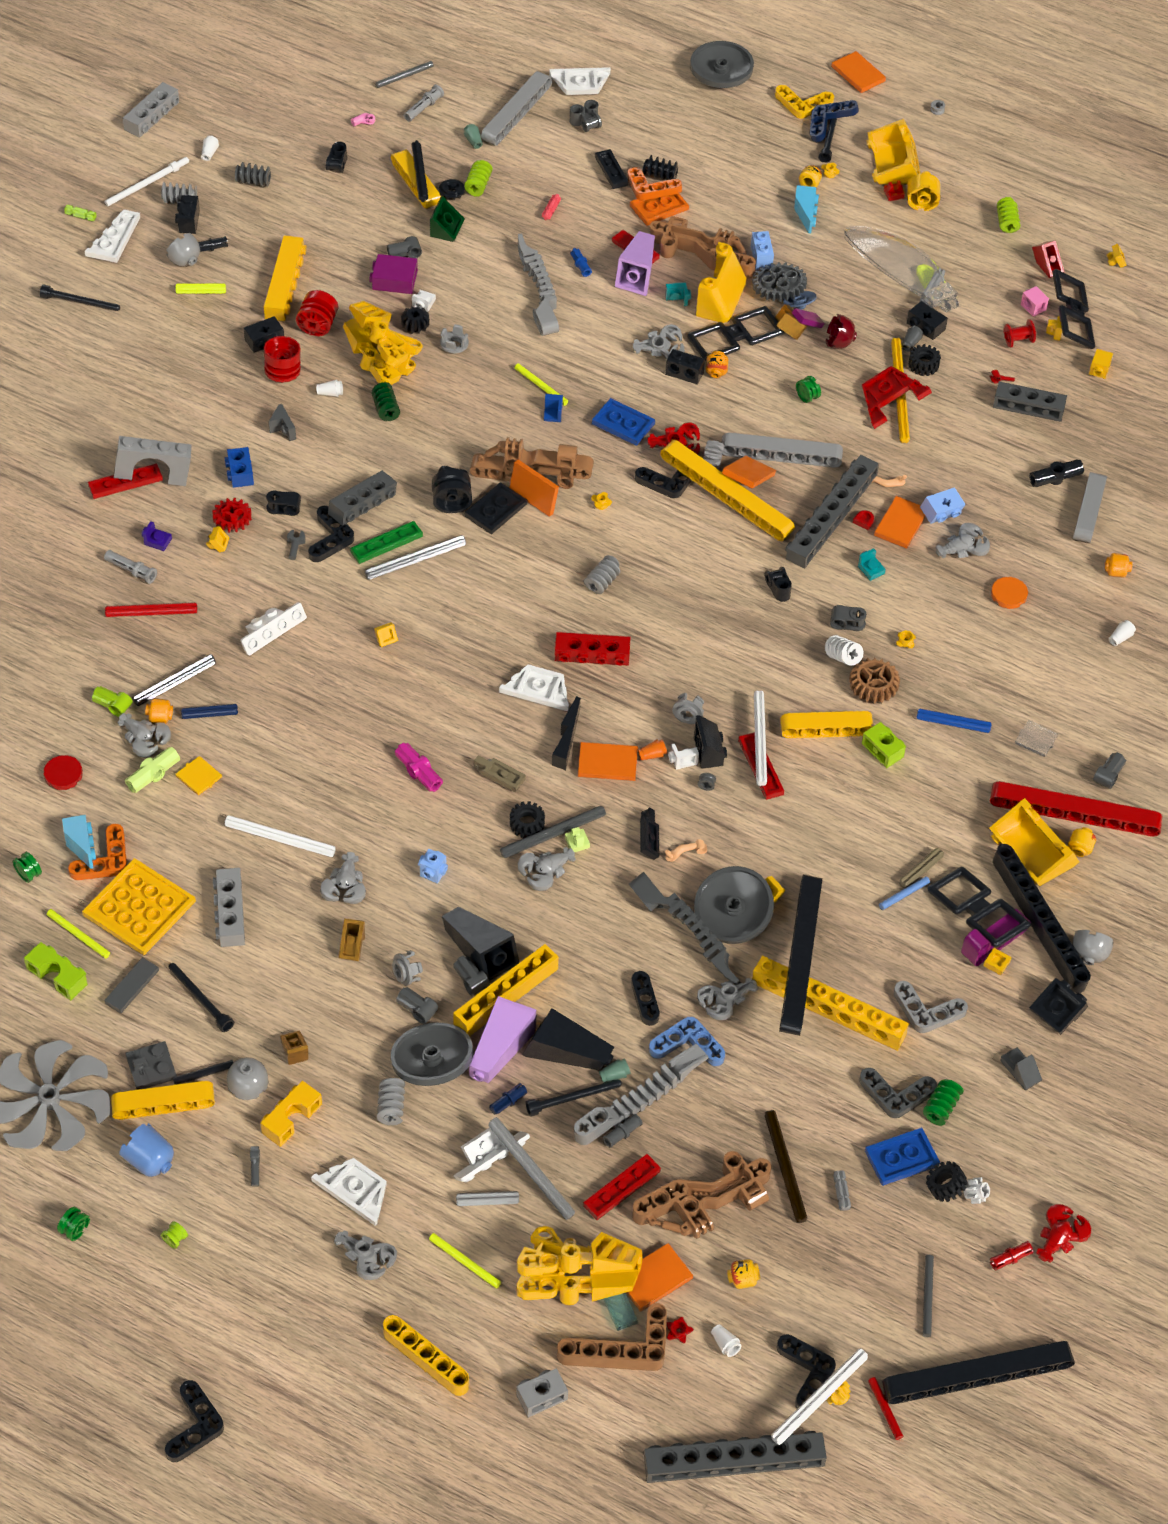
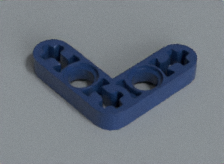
M855 100L814 107L810 125L812 141L821 142L825 139L828 119L856 115L859 112L858 103Z

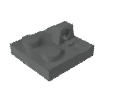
M166 1041L125 1053L136 1090L172 1081L173 1077L177 1076Z

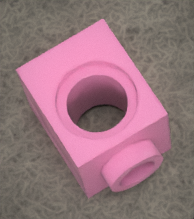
M1035 286L1023 292L1021 306L1034 317L1047 310L1049 298Z

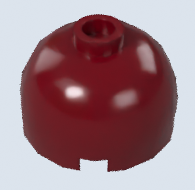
M836 314L837 317L833 316L827 329L829 339L826 338V345L834 349H843L848 347L852 341H855L857 332H855V325L850 318Z

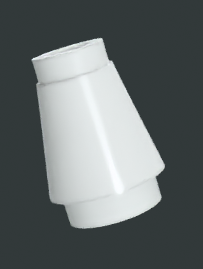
M207 136L203 140L201 155L203 160L210 161L219 147L216 137Z
M337 379L317 384L316 386L318 395L335 397L343 395L342 381H337Z
M1128 620L1120 622L1111 637H1109L1110 643L1117 646L1132 637L1136 631L1135 626Z
M720 1324L712 1329L711 1334L724 1355L732 1357L740 1351V1340Z

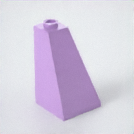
M639 231L619 257L615 287L647 296L655 235Z
M498 996L469 1066L470 1077L479 1082L489 1083L535 1034L536 1009Z

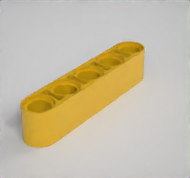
M407 149L391 154L393 166L419 200L413 156ZM425 174L428 200H425V202L419 200V202L425 209L436 206L441 196Z
M869 711L786 713L780 717L782 736L785 738L863 736L865 731L873 727L872 713Z
M210 1081L124 1091L111 1096L112 1117L118 1120L205 1109L215 1104L213 1083Z
M390 1315L383 1321V1334L390 1344L452 1394L462 1396L468 1392L469 1375L465 1369L400 1317ZM390 1327L398 1328L396 1331L388 1330ZM407 1340L414 1341L413 1344H406L404 1342ZM423 1353L431 1354V1356L427 1358H424L421 1355ZM441 1366H445L448 1368L445 1371L438 1370V1368ZM456 1380L464 1381V1383L460 1385L455 1384L454 1382Z

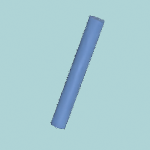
M925 876L879 903L880 909L885 910L930 883L929 878Z

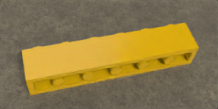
M283 236L264 304L265 319L275 316L278 321H285L286 315L290 314V302L292 303L294 298L293 290L296 291V279L300 277V267L303 266V255H306L307 249L302 237Z
M544 944L453 1012V1025L463 1029L470 1037L487 1024L498 996L516 1002L558 970L559 956Z

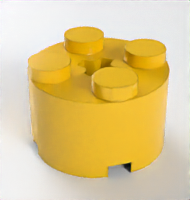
M924 171L922 174L915 175L908 180L907 199L911 208L915 210L921 208L924 211H930L938 206L941 195L940 181L937 177L931 175L928 171Z

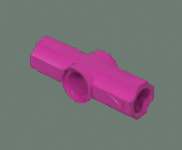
M403 742L395 750V755L406 766L409 775L413 779H418L429 792L437 791L443 784V780L431 768L429 760L424 755L420 756L409 743Z

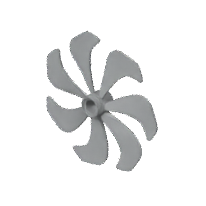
M63 1040L53 1041L40 1046L34 1055L37 1070L44 1083L40 1087L27 1079L19 1070V1061L22 1056L20 1052L7 1056L0 1067V1084L14 1091L36 1094L38 1096L17 1102L0 1101V1124L14 1121L38 1104H41L33 1120L23 1131L3 1134L7 1144L10 1147L23 1149L38 1147L45 1136L47 1110H54L59 1119L62 1134L57 1143L52 1146V1150L68 1151L84 1138L85 1127L59 1105L60 1100L79 1103L94 1111L96 1122L99 1124L110 1115V1098L108 1093L101 1089L62 1095L59 1094V1091L85 1076L95 1075L107 1079V1065L93 1056H81L72 1064L56 1087L52 1084L54 1064L61 1054L71 1050L73 1047Z

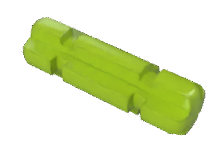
M69 204L64 209L67 215L73 214L74 217L85 220L87 218L89 221H95L97 217L94 211L89 210L88 212L87 209L76 206L74 208V206Z

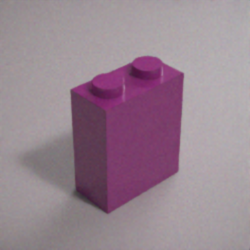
M378 254L376 261H373V272H370L369 282L372 283V290L413 294L418 273V258Z

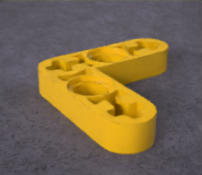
M778 85L775 89L776 99L799 119L812 115V110L816 106H811L810 104L823 105L834 103V95L831 92L825 91L802 101L786 85Z

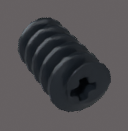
M650 155L649 159H646L642 172L644 175L648 172V176H652L654 173L655 178H658L660 175L662 180L665 177L666 180L676 179L678 162L676 161L672 165L671 160H669L666 164L665 158L659 162L658 156L654 161L653 155Z

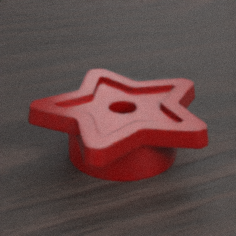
M683 1317L673 1322H666V1326L670 1331L667 1336L668 1340L678 1339L681 1343L685 1344L686 1335L694 1330L687 1325Z

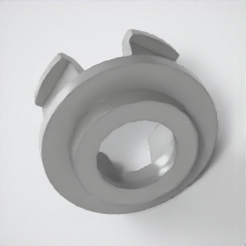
M454 324L453 331L448 333L447 329L443 328L440 345L444 351L456 354L467 349L469 344L468 334H463L462 326ZM453 341H457V342H459L461 345L458 346V347H456V343L453 342Z
M682 693L678 696V701L673 706V714L683 723L695 724L697 715L703 717L704 710L702 706L704 700L697 695L693 701L687 700V693ZM686 711L692 713L693 716L687 717Z
M411 950L406 951L407 953L396 954L392 963L396 979L404 986H408L414 981H420L421 978L415 975L423 972L421 962L410 963L409 959H407L415 955V952Z

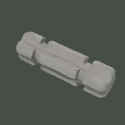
M843 1170L835 1171L833 1177L836 1183L835 1188L839 1209L841 1211L850 1210L851 1202L847 1181H845V1172Z

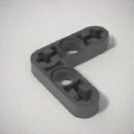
M873 1068L863 1069L859 1079L861 1086L891 1118H900L929 1099L937 1087L935 1079L925 1076L897 1094ZM866 1076L869 1077V1078H870V1077H873V1080H872V1081H871L870 1079H867V1080H866L865 1078H866ZM924 1084H925V1086H929V1085H930L931 1088H930V1089H929V1088L923 1089V1086H924ZM883 1089L887 1091L888 1095L881 1097L877 1094V1091ZM914 1094L917 1097V1099L915 1101H909L906 1098V1095ZM892 1105H893L894 1107H897V1106L900 1105L899 1110H897V1109H891V1108H892Z

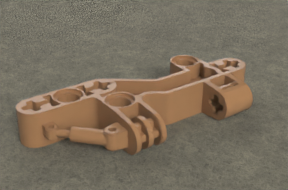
M671 216L668 223L662 221L651 222L649 234L655 235L654 243L660 244V255L662 257L672 258L677 249L692 252L711 270L715 271L716 246L718 242H722L738 249L740 253H734L747 279L752 278L755 274L756 260L754 257L747 255V250L740 242V238L734 236V231L729 233L728 230H725L723 232V229L719 228L715 237H708L702 231L687 228V219Z
M507 437L506 441H499L496 446L487 450L485 454L477 453L473 455L470 473L479 478L511 482L514 462L519 459L540 474L558 476L557 483L559 487L570 489L573 487L574 478L589 479L591 477L594 460L590 456L577 454V446L559 444L558 452L541 449L526 451L523 439H520V442H518L516 438L511 441L510 437ZM498 452L505 453V457L496 456L494 454Z
M727 1152L723 1158L722 1165L724 1177L712 1183L681 1179L674 1180L637 1199L633 1204V1221L638 1225L648 1223L650 1226L659 1225L662 1226V1229L680 1233L682 1236L692 1234L694 1238L698 1239L700 1238V1233L704 1235L707 1233V1230H714L713 1223L705 1209L716 1210L739 1198L744 1206L751 1211L769 1201L768 1194L763 1185L770 1179L771 1163L767 1159L759 1158L747 1164L738 1152ZM729 1163H734L736 1166H730ZM659 1200H660V1201H663V1202H665V1203L659 1204V1203H657L656 1201H659ZM685 1208H692L694 1210L688 1211ZM671 1211H676L684 1224L681 1225L665 1220L661 1222L656 1219Z

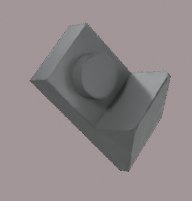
M279 404L269 420V431L274 433L281 430L289 441L296 440L295 426L283 405Z
M1016 1047L1001 1056L1000 1061L1025 1091L1042 1081L1032 1054L1025 1057L1020 1049Z

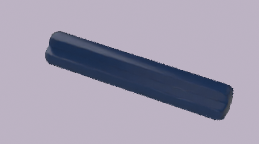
M237 704L181 709L182 719L238 714Z

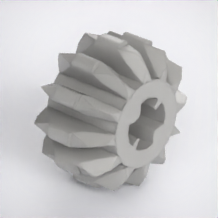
M709 440L704 451L703 459L717 469L720 467L724 449L723 443Z

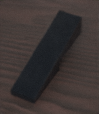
M576 696L561 723L562 738L552 754V766L565 771L580 712L581 698Z

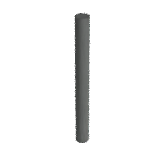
M429 61L375 82L377 88L432 68L434 67L433 62Z
M933 1255L925 1256L923 1337H931Z

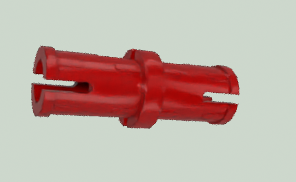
M1025 1241L1016 1247L1005 1249V1252L997 1256L991 1257L989 1259L992 1261L990 1264L995 1271L1011 1263L1012 1265L1016 1264L1021 1258L1033 1254V1248L1029 1241Z

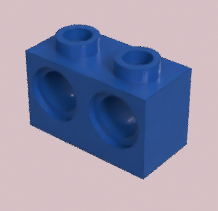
M249 448L227 449L228 457H224L226 468L230 469L227 470L228 481H232V487L254 485Z

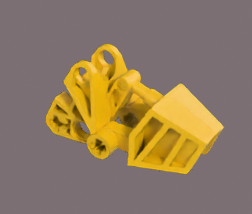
M365 301L350 304L349 310L355 318L344 322L343 328L353 353L363 354L360 367L365 371H370L378 383L388 382L391 385L398 382L401 375L408 376L415 370L416 363L410 358L418 355L423 348L422 343L417 339L390 330L391 313Z
M548 1226L538 1227L531 1235V1243L534 1244V1249L524 1247L517 1259V1271L521 1277L517 1282L516 1294L523 1300L553 1298L560 1291V1301L565 1305H574L579 1301V1293H591L593 1302L632 1291L641 1270L642 1249L603 1232L588 1247L576 1245L574 1238H567L563 1243L553 1228ZM547 1232L550 1236L541 1237L539 1233ZM582 1264H591L590 1276L564 1275L565 1273H576L579 1269H582ZM552 1286L553 1289L545 1290L543 1289V1287Z

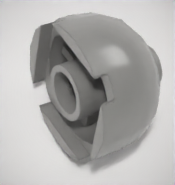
M191 233L184 234L185 238L181 240L178 237L167 248L168 254L166 256L175 265L180 267L192 266L197 262L200 246L197 239Z
M1090 930L1075 931L1073 946L1084 964L1094 965V963H1100L1109 957L1114 943L1112 938L1096 932V935L1089 934Z
M240 1058L230 1066L227 1073L229 1091L235 1094V1097L242 1100L256 1099L260 1093L266 1091L269 1083L265 1066L254 1058Z

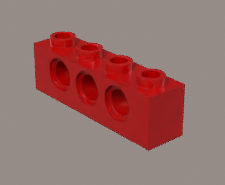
M556 632L555 661L629 666L631 637Z

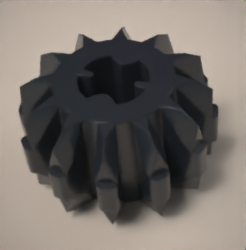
M419 305L416 308L411 306L410 309L405 308V311L402 312L401 325L402 328H405L406 332L411 331L412 334L414 332L420 334V331H426V328L429 327L430 317L425 308L420 309Z

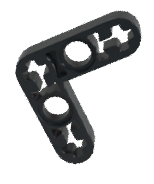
M640 467L635 471V481L638 484L673 499L679 498L692 481L688 477L686 480H680L678 477L685 475L678 470L672 478L646 467ZM655 481H662L663 484L657 485V484H655L654 482H655Z
M320 506L317 509V520L331 535L309 547V559L312 562H321L354 542V531L348 524L342 526L328 514L329 506ZM334 523L340 524L337 528L331 527ZM332 542L336 544L334 547L327 546L328 543Z
M784 1334L780 1336L777 1342L778 1353L811 1371L797 1394L795 1406L798 1409L808 1393L812 1395L817 1390L812 1388L809 1382L816 1379L823 1384L835 1372L836 1362L828 1354L792 1335ZM789 1342L790 1347L784 1349L783 1344ZM796 1347H799L797 1354L794 1355V1350L796 1351ZM807 1351L811 1353L812 1359L805 1361L800 1357V1354ZM816 1357H818V1362H816V1365H813L815 1363ZM830 1364L826 1370L822 1369V1365Z
M188 1380L181 1384L180 1395L198 1423L166 1443L165 1454L171 1462L183 1460L219 1437L224 1431V1423L221 1416L199 1384L193 1380ZM186 1389L194 1390L196 1397L194 1401L192 1396L186 1392ZM200 1404L208 1406V1410L203 1414L196 1412V1407ZM209 1417H211L214 1424H217V1429L210 1428ZM191 1434H199L201 1436L200 1441L197 1443L189 1442L188 1438ZM183 1440H185V1444L188 1447L187 1449H185V1445L182 1444ZM171 1448L179 1449V1453H172Z

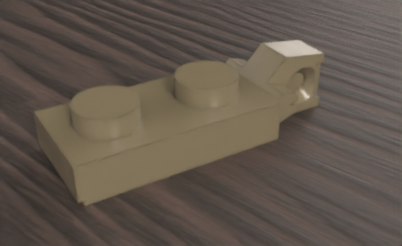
M478 755L474 760V767L483 776L515 793L526 780L525 774L495 758L486 760Z

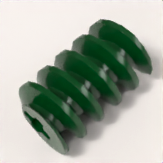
M381 382L374 386L371 394L379 418L384 421L397 419L400 415V409L392 385L388 382Z

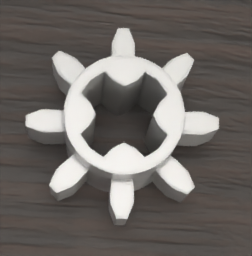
M982 1177L968 1179V1183L965 1185L966 1189L963 1191L965 1198L971 1199V1204L986 1202L985 1198H988L990 1195L988 1183L982 1182Z

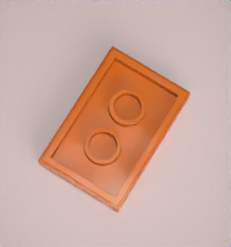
M857 51L832 62L831 65L836 72L860 93L886 81V77Z
M680 194L649 200L635 199L630 201V207L646 226L650 225L653 221H661L689 210V204Z
M744 456L724 467L722 471L723 475L750 488H754L772 478L776 473L775 469L748 456Z
M519 459L515 461L509 488L550 517L554 514L559 486Z
M896 496L875 530L874 536L907 549L926 517L920 508L921 505Z
M581 742L578 777L635 781L638 746Z
M667 1243L642 1259L641 1270L632 1291L626 1292V1294L641 1312L692 1280L693 1274L670 1244Z

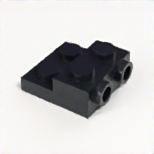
M1055 978L1029 1008L1061 1035L1073 1021L1075 1022L1088 1008L1087 999L1081 993H1074L1071 990L1070 984L1065 980L1060 981Z

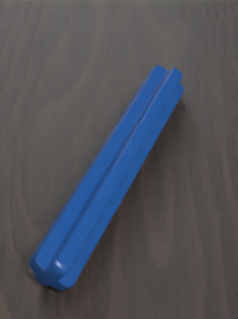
M921 708L917 712L918 720L989 733L992 724L988 721Z

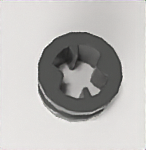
M702 773L699 776L698 787L706 791L714 789L716 777L710 773Z

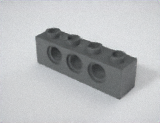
M999 381L993 408L1061 422L1067 395Z
M382 470L329 501L328 514L342 526L352 522L370 509L393 498L396 495L397 482Z

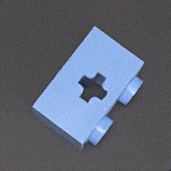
M769 231L752 232L751 251L756 260V270H759L760 267L765 269V265L771 266V263H773L774 253Z
M954 487L926 497L920 508L930 524L935 522L941 523L947 518L959 516L966 504Z

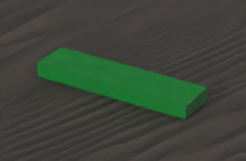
M412 521L351 547L350 551L357 562L361 564L423 537V532L416 522Z

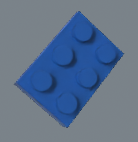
M610 398L592 419V425L637 446L655 425V419Z
M923 1128L865 1147V1153L882 1186L930 1170L935 1165H940V1161Z

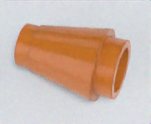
M656 739L639 749L638 754L641 761L664 757L663 755L667 754V749L662 739L659 741Z

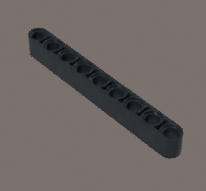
M1008 844L999 845L993 857V865L1023 914L1031 922V927L1063 979L1070 984L1071 990L1074 993L1084 992L1091 978L1089 970L1014 849Z
M1059 1341L897 1374L883 1379L882 1385L888 1404H899L1064 1370L1072 1367L1075 1364V1360L1069 1343L1067 1341Z

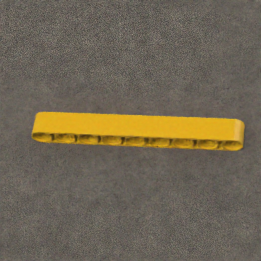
M672 440L660 451V455L665 462L776 540H785L795 530V525L789 518L733 479L723 475L719 469L677 440Z

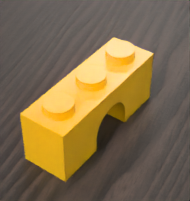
M303 1080L298 1085L293 1086L289 1095L284 1100L278 1101L275 1109L262 1118L260 1123L262 1134L281 1147L295 1133L294 1123L288 1117L294 1113H300L309 1119L322 1105L321 1094Z

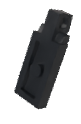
M649 807L641 812L640 852L655 860L659 858V824L655 822V810Z

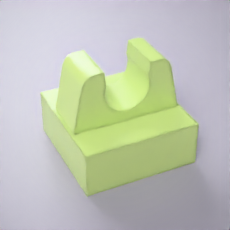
M579 827L573 828L571 832L565 834L569 849L572 848L574 852L590 848V842L584 829Z

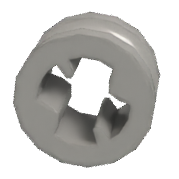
M934 100L931 103V112L935 115L943 114L945 112V103L941 100Z

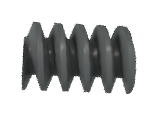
M242 162L241 166H236V182L254 183L257 186L260 184L262 187L269 186L271 179L269 166L266 171L263 165H261L260 169H258L257 164L251 168V163H248L247 167H245V162Z

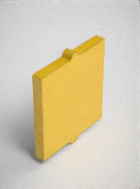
M200 756L192 762L186 763V766L176 773V777L197 795H200L208 788H212V785L222 778V775Z

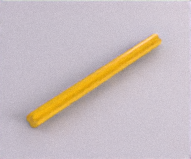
M893 338L891 342L893 367L904 373L901 339ZM906 393L896 398L900 442L908 443L910 435Z

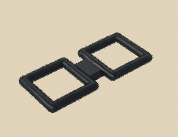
M1054 269L1052 274L1056 297L1058 300L1066 303V307L1061 305L1058 308L1063 336L1085 347L1094 349L1095 340L1091 319L1084 316V312L1089 311L1085 284L1058 269ZM1060 279L1078 287L1081 302L1063 294ZM1067 315L1085 324L1087 339L1069 331Z
M763 306L733 317V325L726 327L722 322H718L688 333L687 338L706 362L709 354L697 340L699 336L720 330L731 346L719 351L728 355L740 350V345L737 341L746 339L749 345L753 346L783 335L785 332L776 326L778 320L768 307ZM764 314L776 330L753 338L741 321Z
M964 867L957 868L930 885L927 889L930 894L954 914L958 915L963 911L968 912L971 917L967 918L966 924L973 930L977 929L995 948L1003 945L1031 926L1030 921L1003 899H998L991 904L987 902L984 898L991 894V889ZM962 875L980 892L957 906L941 893L939 889ZM998 908H1001L1020 924L996 939L977 922Z

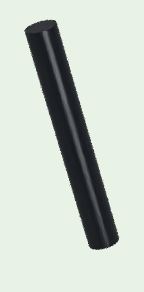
M230 1060L173 1077L174 1085L228 1070L234 1062Z

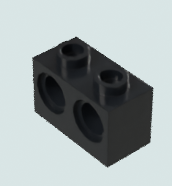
M672 349L666 360L665 375L698 385L704 374L705 359Z

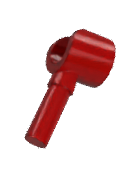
M998 370L991 371L990 379L995 384L1003 380L1015 381V377L1000 375Z

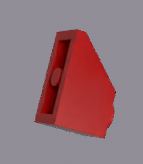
M1056 240L1043 242L1032 247L1036 263L1049 278L1053 277L1052 271L1054 269L1064 272Z

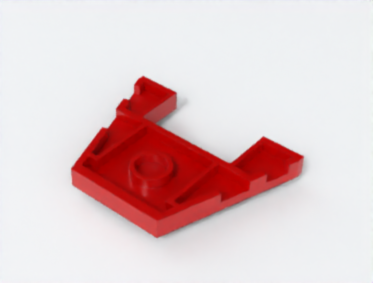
M892 366L862 384L871 424L874 429L888 421L880 409L910 390L918 401L932 393L929 386L920 384L918 380L909 378L907 374Z

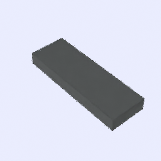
M142 957L104 1000L105 1004L122 1013L158 973L159 967Z

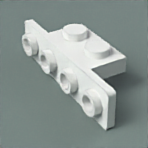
M297 602L285 611L271 608L263 616L253 619L246 626L249 634L240 640L246 654H253L305 620L307 616L301 603Z
M488 1128L461 1146L470 1165L456 1173L454 1178L461 1182H468L479 1171L490 1168L492 1166L491 1163L497 1159L500 1160L508 1156L509 1150L491 1128ZM522 1131L513 1136L521 1146L530 1138L528 1133Z

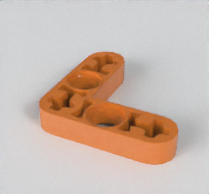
M632 167L627 171L628 181L638 200H649L682 192V182L679 179L648 184L640 168Z
M111 824L106 829L108 857L92 860L93 867L101 865L103 866L102 870L94 871L89 868L87 872L86 867L88 866L82 860H75L68 867L72 879L86 880L117 876L127 866L125 835L121 825ZM113 832H117L118 840H114ZM116 846L122 848L121 851L117 853L111 851V849ZM118 859H119V863H120L119 868H115V867H116V861H115V860H118Z

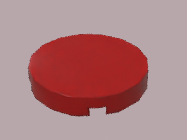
M68 755L54 757L44 767L46 783L57 790H68L75 787L83 776L80 762L75 757Z

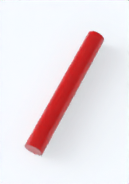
M876 1377L870 1378L868 1383L895 1440L902 1439L904 1437Z

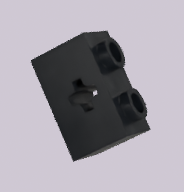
M920 301L909 310L907 324L911 327H919L925 336L934 340L946 330L948 317Z
M275 316L244 327L245 341L253 353L264 350L265 343L269 339L276 336H284V329Z

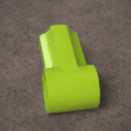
M97 686L92 695L93 702L108 708L117 717L125 713L133 703L128 694L124 692L117 694L102 686Z

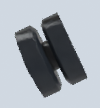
M454 468L439 471L434 475L432 479L433 504L436 509L450 514L462 512L470 507L472 503L471 479L466 472Z

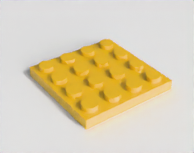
M134 858L82 911V914L144 956L196 902V898Z

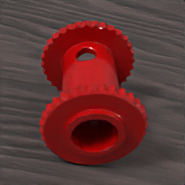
M1031 319L1027 320L1026 325L1015 328L1005 324L1004 338L1007 346L1011 348L1015 341L1029 339L1031 343L1036 341V329Z

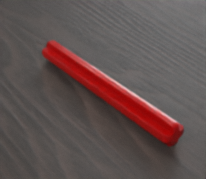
M195 602L105 607L106 617L196 614L198 611L197 603Z

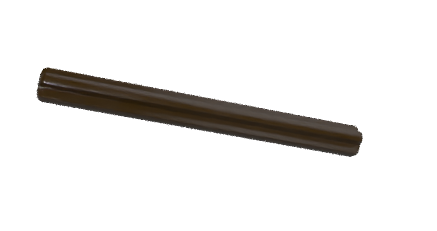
M766 1111L765 1120L797 1223L806 1222L807 1214L776 1111Z

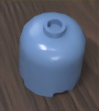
M149 1123L147 1126L142 1124L130 1134L132 1139L128 1145L123 1144L121 1146L119 1155L145 1176L154 1177L161 1173L165 1174L172 1167L171 1162L174 1156L172 1145Z

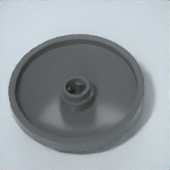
M713 41L699 46L693 52L690 68L696 79L708 86L731 88L745 83L751 77L754 60L750 52L739 44L728 41Z
M731 866L715 871L702 882L696 893L694 909L699 919L703 921L722 943L739 944L752 940L765 930L773 915L774 898L770 886L759 873L746 867Z
M447 1023L423 1024L408 1030L396 1040L391 1050V1063L397 1076L408 1083L419 1086L440 1085L454 1080L467 1070L474 1055L473 1045L469 1035L455 1025Z

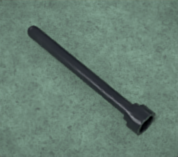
M837 118L830 120L824 148L819 152L818 158L824 163L830 162L832 158L830 148Z
M42 284L40 288V298L56 297L114 311L120 310V305L56 291L49 285Z
M170 963L169 969L216 1019V1026L222 1032L229 1031L235 1023L229 1015L222 1014L175 963Z
M619 1079L543 1101H539V1099L527 1100L526 1109L530 1117L539 1115V1112H542V1109L619 1088L622 1085V1081Z

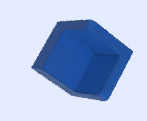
M545 394L544 421L561 422L563 395Z

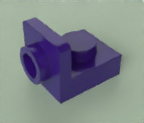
M152 521L142 531L144 545L161 551H165L172 540V534L155 529V524Z

